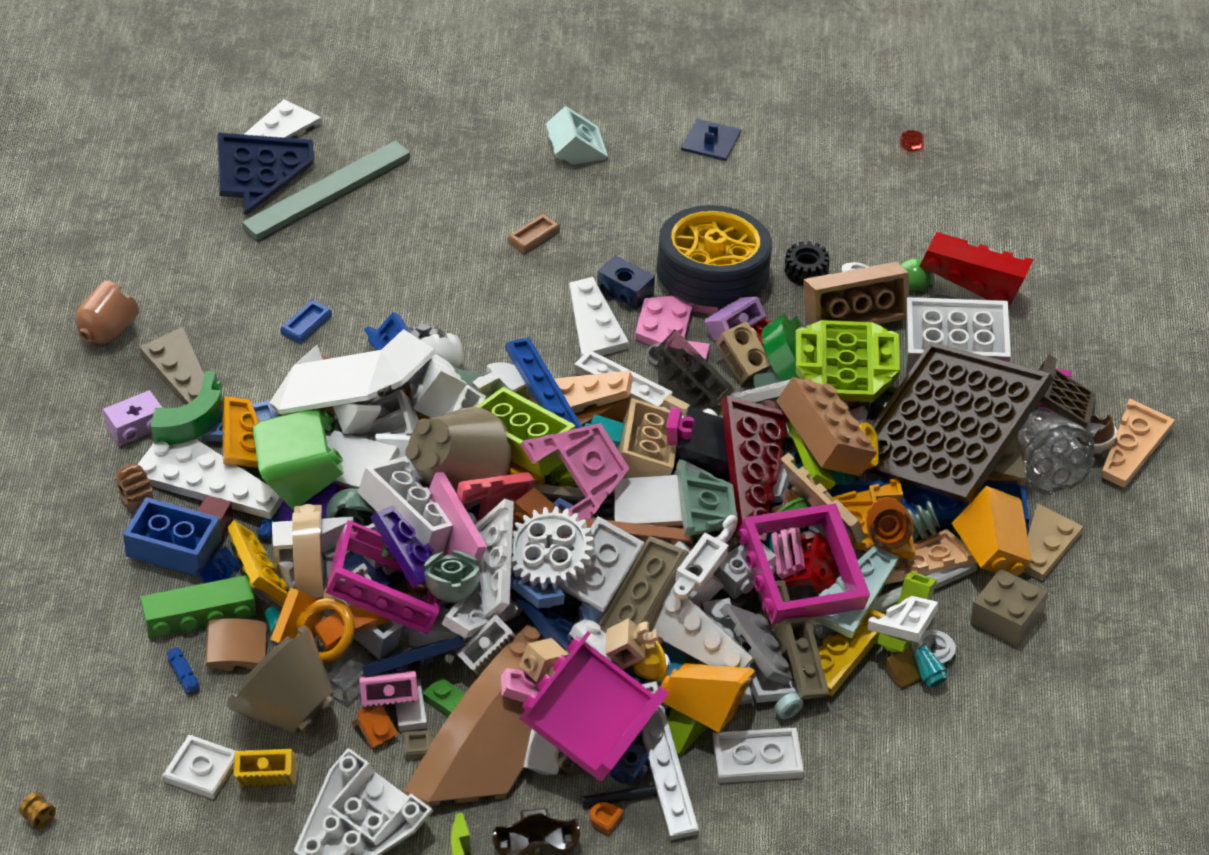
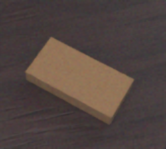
M541 214L508 235V243L523 254H526L560 232V225L545 214Z

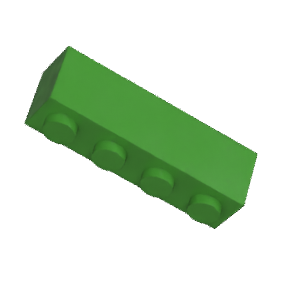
M244 575L140 596L148 638L207 627L209 620L256 617L255 598L252 587L249 584V576Z

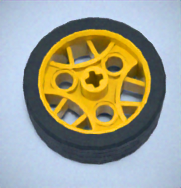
M717 205L695 206L684 209L668 218L659 231L656 266L659 281L676 297L701 306L726 307L739 298L756 297L764 290L769 279L772 238L769 231L760 221L738 209Z

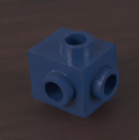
M632 742L611 769L610 776L621 784L627 783L631 785L635 778L640 781L649 768L645 762L650 755L645 752V749L640 744Z

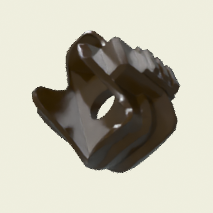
M547 808L522 810L519 821L507 826L493 827V845L500 855H566L576 847L580 838V827L578 819L557 820L549 817ZM533 835H540L545 840L536 841L531 844L528 843L529 838Z

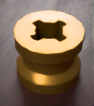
M35 792L23 800L19 807V813L23 818L30 819L29 822L35 829H42L54 819L56 808L51 803H46V799L41 793Z

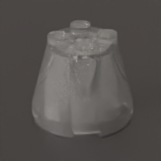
M1036 407L1017 434L1026 482L1034 491L1040 494L1052 495L1053 492L1067 487L1073 489L1088 476L1094 466L1095 441L1092 436L1079 424L1046 407Z

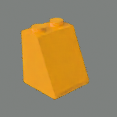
M986 486L952 522L959 536L982 569L994 573L1002 569L1015 576H1019L1031 563L1023 506L1019 498Z
M685 663L678 670L674 669L670 676L667 675L660 687L669 694L662 703L720 732L733 719L756 670L745 667Z

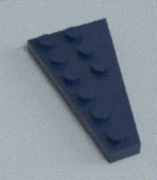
M510 587V596L522 607L523 613L529 616L534 623V627L542 633L545 639L552 638L570 654L566 649L574 640L569 633L575 625L568 619L570 613L564 608H558L557 606L537 608ZM627 668L622 669L641 685L644 684L646 679L639 677L637 674H631Z

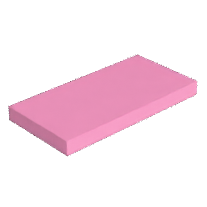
M435 472L429 487L431 492L430 499L432 502L439 504L453 525L445 550L442 552L444 556L452 555V551L469 553L477 559L479 567L487 545L444 472Z

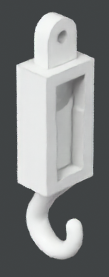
M730 515L723 522L724 530L719 536L714 538L704 533L679 566L675 578L677 582L673 587V595L677 599H686L693 590L700 593L725 559L729 546L725 543L730 540L736 529V516ZM692 567H698L702 570L700 576L689 572Z

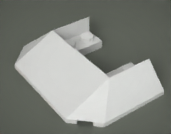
M404 329L382 350L323 360L316 345L294 364L269 403L271 408L277 409L279 414H287L370 400L389 387L395 389L402 386L436 353L434 348Z

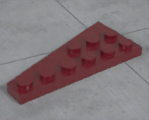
M726 396L721 400L730 481L733 485L738 518L736 531L738 532L744 518L769 514L770 504L773 503L775 496L772 493L773 487L778 481L781 465L780 459L783 455L781 449L782 442L787 435L785 426L789 419L783 410ZM767 533L758 534L761 542H765Z

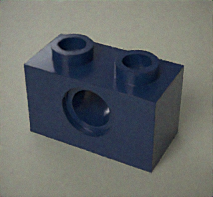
M615 255L597 271V286L604 294L637 310L643 305L644 298H650L654 295L655 276Z

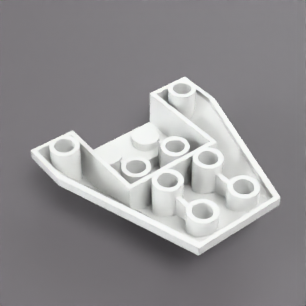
M348 748L330 768L294 852L297 855H382L414 834L433 810L411 793L407 796L378 775L369 762Z

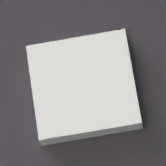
M188 735L162 775L163 782L214 800L234 769L235 750Z

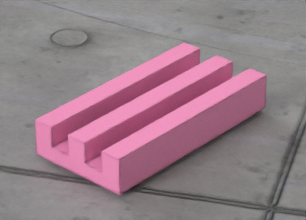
M799 527L781 530V534L777 532L772 533L777 575L784 579L805 569ZM790 537H792V544H793L795 564H796L795 566H793V561H792L793 554H792V550H791V548H790V541H789V538H790Z

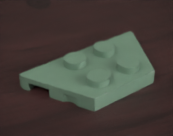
M679 460L676 470L684 535L690 536L724 530L723 522L730 515L737 517L733 485L722 479L715 478L704 470L698 474L686 468L688 462Z

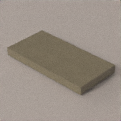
M649 536L600 619L598 625L601 627V630L606 633L608 628L628 618L637 626L645 621L650 626L676 582L677 569L689 552Z

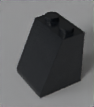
M688 407L684 417L694 418V428H689L692 429V438L683 439L680 437L679 444L676 446L671 475L676 471L679 460H684L696 467L702 468L715 478L730 481L723 418Z

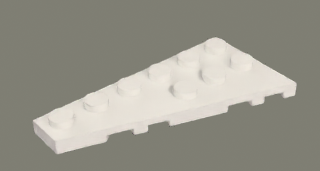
M197 439L168 445L163 441L153 443L138 463V465L143 467L150 480V485L203 501L207 495L231 501L232 509L272 519L283 502V499L270 486L237 465L223 464L222 455Z

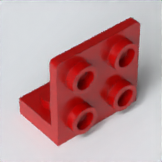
M820 532L800 535L805 569L782 580H785L787 588L811 585L821 594L825 589L828 590L836 583V579L841 576L829 542ZM791 539L790 548H791L792 554H793V558H792L793 566H795L796 564H795L794 550H793V544H792V539Z

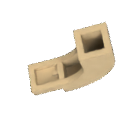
M305 504L294 506L292 516L295 589L312 597L324 596L321 541L322 506Z

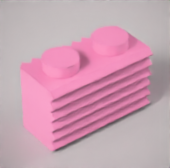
M415 671L374 675L366 678L359 677L361 700L364 707L367 704L371 707L373 704L377 706L378 703L383 705L384 702L388 705L390 702L394 704L395 702L400 703L402 701L405 703L407 700L409 702L412 700L416 702L418 700Z

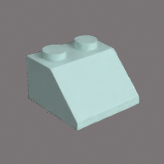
M567 106L546 123L549 132L548 137L552 141L553 152L558 159L566 160L574 165L603 161L608 158L598 126Z

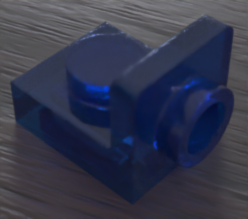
M227 546L217 551L208 564L199 568L196 571V575L204 584L234 578L242 566Z

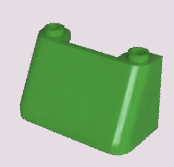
M327 408L305 410L266 419L253 426L259 472L264 481L293 510L294 506H301L344 474L341 464L343 462L342 456L336 449L331 450L327 444L325 429L331 431L335 428V417Z

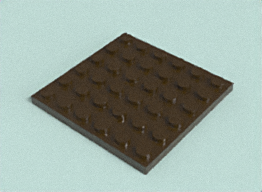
M930 341L872 424L878 437V464L864 471L889 479L896 478L902 483L971 503L1054 379L1047 372Z

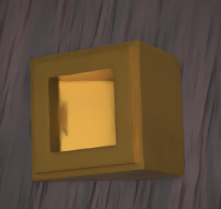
M909 648L887 658L885 671L900 689L922 680L916 659Z

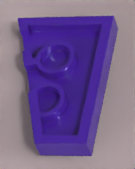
M394 506L376 512L370 518L390 549V553L404 572L406 579L412 587L425 583V562L433 556V548L428 543L424 546L416 538L415 529Z

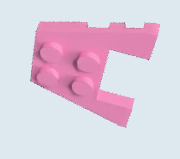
M676 296L644 298L635 332V340L650 346L663 344L667 349L677 352V357L682 359L692 358L697 360V365L705 367L710 344L686 341L685 338L692 312L716 314L720 307L701 306L689 303Z
M601 423L562 433L545 435L540 438L528 439L520 443L532 464L553 451L557 452L585 496V499L569 508L570 517L578 513L580 521L585 518H591L605 498L630 469Z

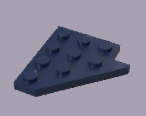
M218 132L219 196L243 198V215L249 214L313 164V140Z

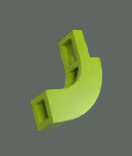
M911 571L904 578L897 605L911 596L932 600L937 580ZM879 633L877 641L878 644H881V646H884L886 650L891 652H903L907 648L911 650L913 642Z

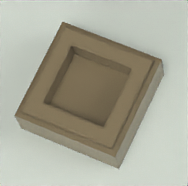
M431 730L403 732L405 761L423 759L432 744Z

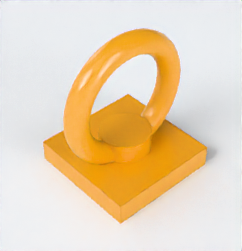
M290 588L270 640L280 643L287 636L293 639L299 635L296 630L304 625L311 630L313 638H315L314 626L321 622L325 609H333L341 615L344 631L341 640L333 649L319 652L322 662L328 663L338 659L349 648L354 637L355 621L351 610L342 601L334 598L319 600L304 592Z

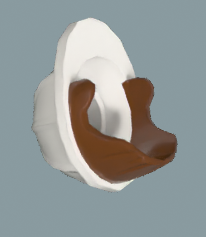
M1092 415L1085 430L1070 422L1066 426L1065 433L1067 438L1076 443L1081 450L1089 454H1101L1113 445L1117 429L1114 426L1111 415H1107L1105 419Z

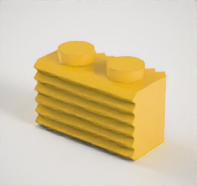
M292 749L235 751L234 776L242 788L245 785L247 787L250 785L253 787L258 785L260 787L262 784L265 787L267 785L272 786L273 784L276 787L279 784L281 786L284 784L287 786L292 784L294 786L297 778V758Z

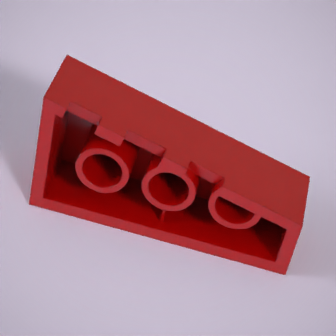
M936 232L919 266L987 300L1008 301L1009 310L1034 259L1025 257L1022 260L1013 257L1014 253L1003 251L1002 254L990 251L989 246L982 244L979 246L969 245L967 240Z

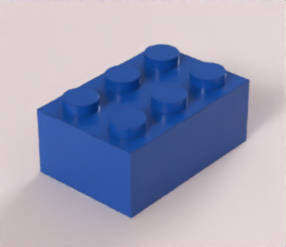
M146 497L123 534L126 556L200 577L222 540L220 518Z

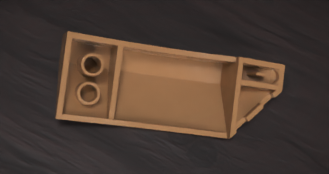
M526 625L484 669L436 735L404 789V794L409 796L411 793L428 806L439 805L442 800L455 799L456 803L479 801V797L493 796L495 800L507 798L508 792L525 768L524 762L531 728L519 719L525 711L521 707L524 702L502 696L501 675L506 668L522 670L519 664L527 643L545 640V637L538 629Z

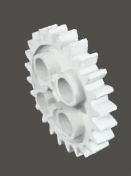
M544 507L543 514L539 515L536 510H533V518L530 519L524 515V524L515 523L517 531H512L511 568H513L515 577H521L522 583L530 580L532 588L541 583L543 590L547 588L548 584H552L554 590H556L558 582H562L567 587V579L571 578L574 581H578L576 573L585 574L584 565L591 566L590 557L595 555L593 548L595 542L592 537L591 528H587L585 519L579 520L578 513L570 517L569 509L567 508L560 514L558 507H555L552 513H549L548 509ZM537 534H543L540 537H535ZM564 536H570L567 539H561ZM534 557H539L537 560H534V561H531V560H530V559H532V558H534ZM561 559H565V560H566V561H564V562H562V563H558V562H557V561H559V560H561Z

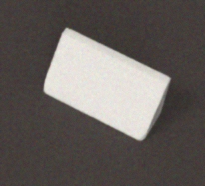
M531 729L524 767L542 775H556L559 770V765L556 763L555 758L556 747L533 729Z

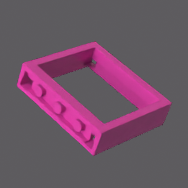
M836 503L744 518L741 528L738 530L740 534L739 543L744 545L747 566L752 568L755 576V588L757 592L761 593L763 599V611H767L772 625L780 624L784 618H815L865 608L870 593ZM822 524L847 592L782 602L758 534Z
M348 520L337 541L325 593L428 635L439 614L441 600L434 597L429 589L426 602H423L343 568L346 550L348 549L403 572L396 559L390 553V549L380 533Z

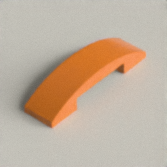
M404 593L415 598L412 593ZM356 605L348 606L355 621L354 634L392 621ZM338 612L328 616L314 626V630L326 650L335 647L343 635L344 623Z

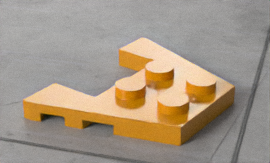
M895 478L890 480V484L884 486L875 484L869 486V490L856 493V491H851L832 497L833 501L837 499L859 520L866 538L862 542L857 544L850 539L853 549L869 551L875 545L870 540L867 532L866 518L868 509L873 502L880 498L889 497L902 502L903 492L900 480ZM911 536L909 541L901 548L886 551L901 558L915 559L916 551L913 537Z

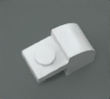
M498 362L487 365L485 376L478 377L472 382V388L485 395V399L502 387L526 399L530 398L531 392L515 365Z

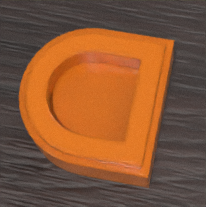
M607 802L598 803L590 810V823L592 827L608 836L624 817V810Z

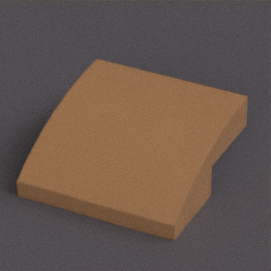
M249 619L209 620L207 624L205 666L232 672L235 665L254 669L265 657L267 622Z

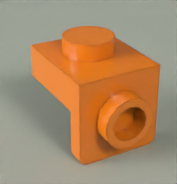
M382 705L374 709L372 706L361 709L356 713L358 718L352 722L354 728L360 727L372 749L398 734Z

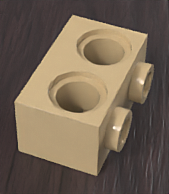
M747 321L723 332L715 342L741 385L752 380L755 374L766 373L771 367L765 349L758 340L756 331L750 327ZM735 338L741 340L743 345L739 344ZM749 360L754 361L756 366L752 365Z

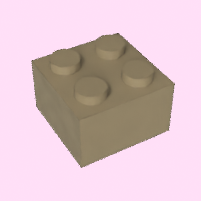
M999 569L973 602L970 624L1019 647L1044 614L1048 591Z

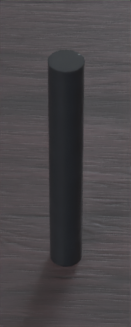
M654 784L581 796V803L584 808L601 802L614 803L658 796Z

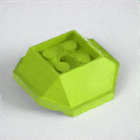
M821 320L806 328L802 327L796 330V374L803 380L808 378L816 383L830 384L836 389V394L841 401L873 402L899 378V334L896 332L887 331L882 326L872 322Z

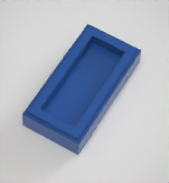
M311 300L280 328L281 334L302 344L332 316V310Z

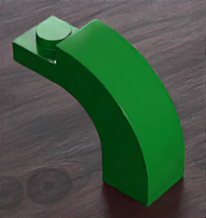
M785 313L766 325L762 330V342L767 358L781 382L790 380L792 377L801 379L796 374L795 331L802 323L797 316L789 321Z
M205 371L200 393L189 404L177 408H155L150 425L154 444L161 441L166 442L168 445L188 442L202 436L217 424L222 417L223 396L222 383L218 382L216 371Z

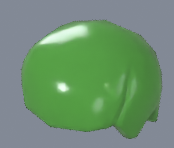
M912 258L900 264L908 271L909 292L919 291L923 293L929 285L932 287L934 285V274L919 266L922 259Z

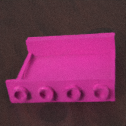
M587 631L582 639H579L577 636L566 649L570 652L566 658L563 655L559 657L551 668L555 673L552 676L546 674L537 685L540 692L537 695L531 693L521 706L525 711L519 719L602 782L669 693L662 687H659L654 694L585 642L591 634Z

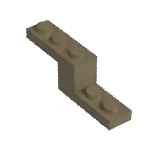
M785 580L775 581L782 602L790 601ZM758 592L763 616L769 622L768 627L773 637L779 643L778 648L782 656L791 663L800 699L826 697L829 694L810 617L784 618L780 624L772 625L767 611H763V599L761 593Z

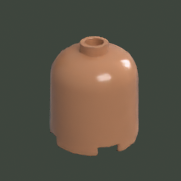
M104 280L77 309L75 322L80 336L85 341H91L100 345L109 344L136 319L140 312L138 305L132 296L126 298L119 292L121 289L119 285Z

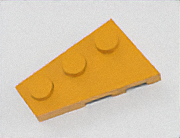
M224 396L222 402L223 464L258 468L253 426L259 423L250 399Z

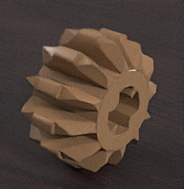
M134 463L116 470L114 476L115 484L125 506L131 510L139 509L146 497L153 499L150 480L143 467Z

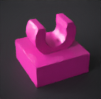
M670 408L666 426L667 444L678 446L680 437L683 439L692 438V429L689 428H694V418H682L681 408Z

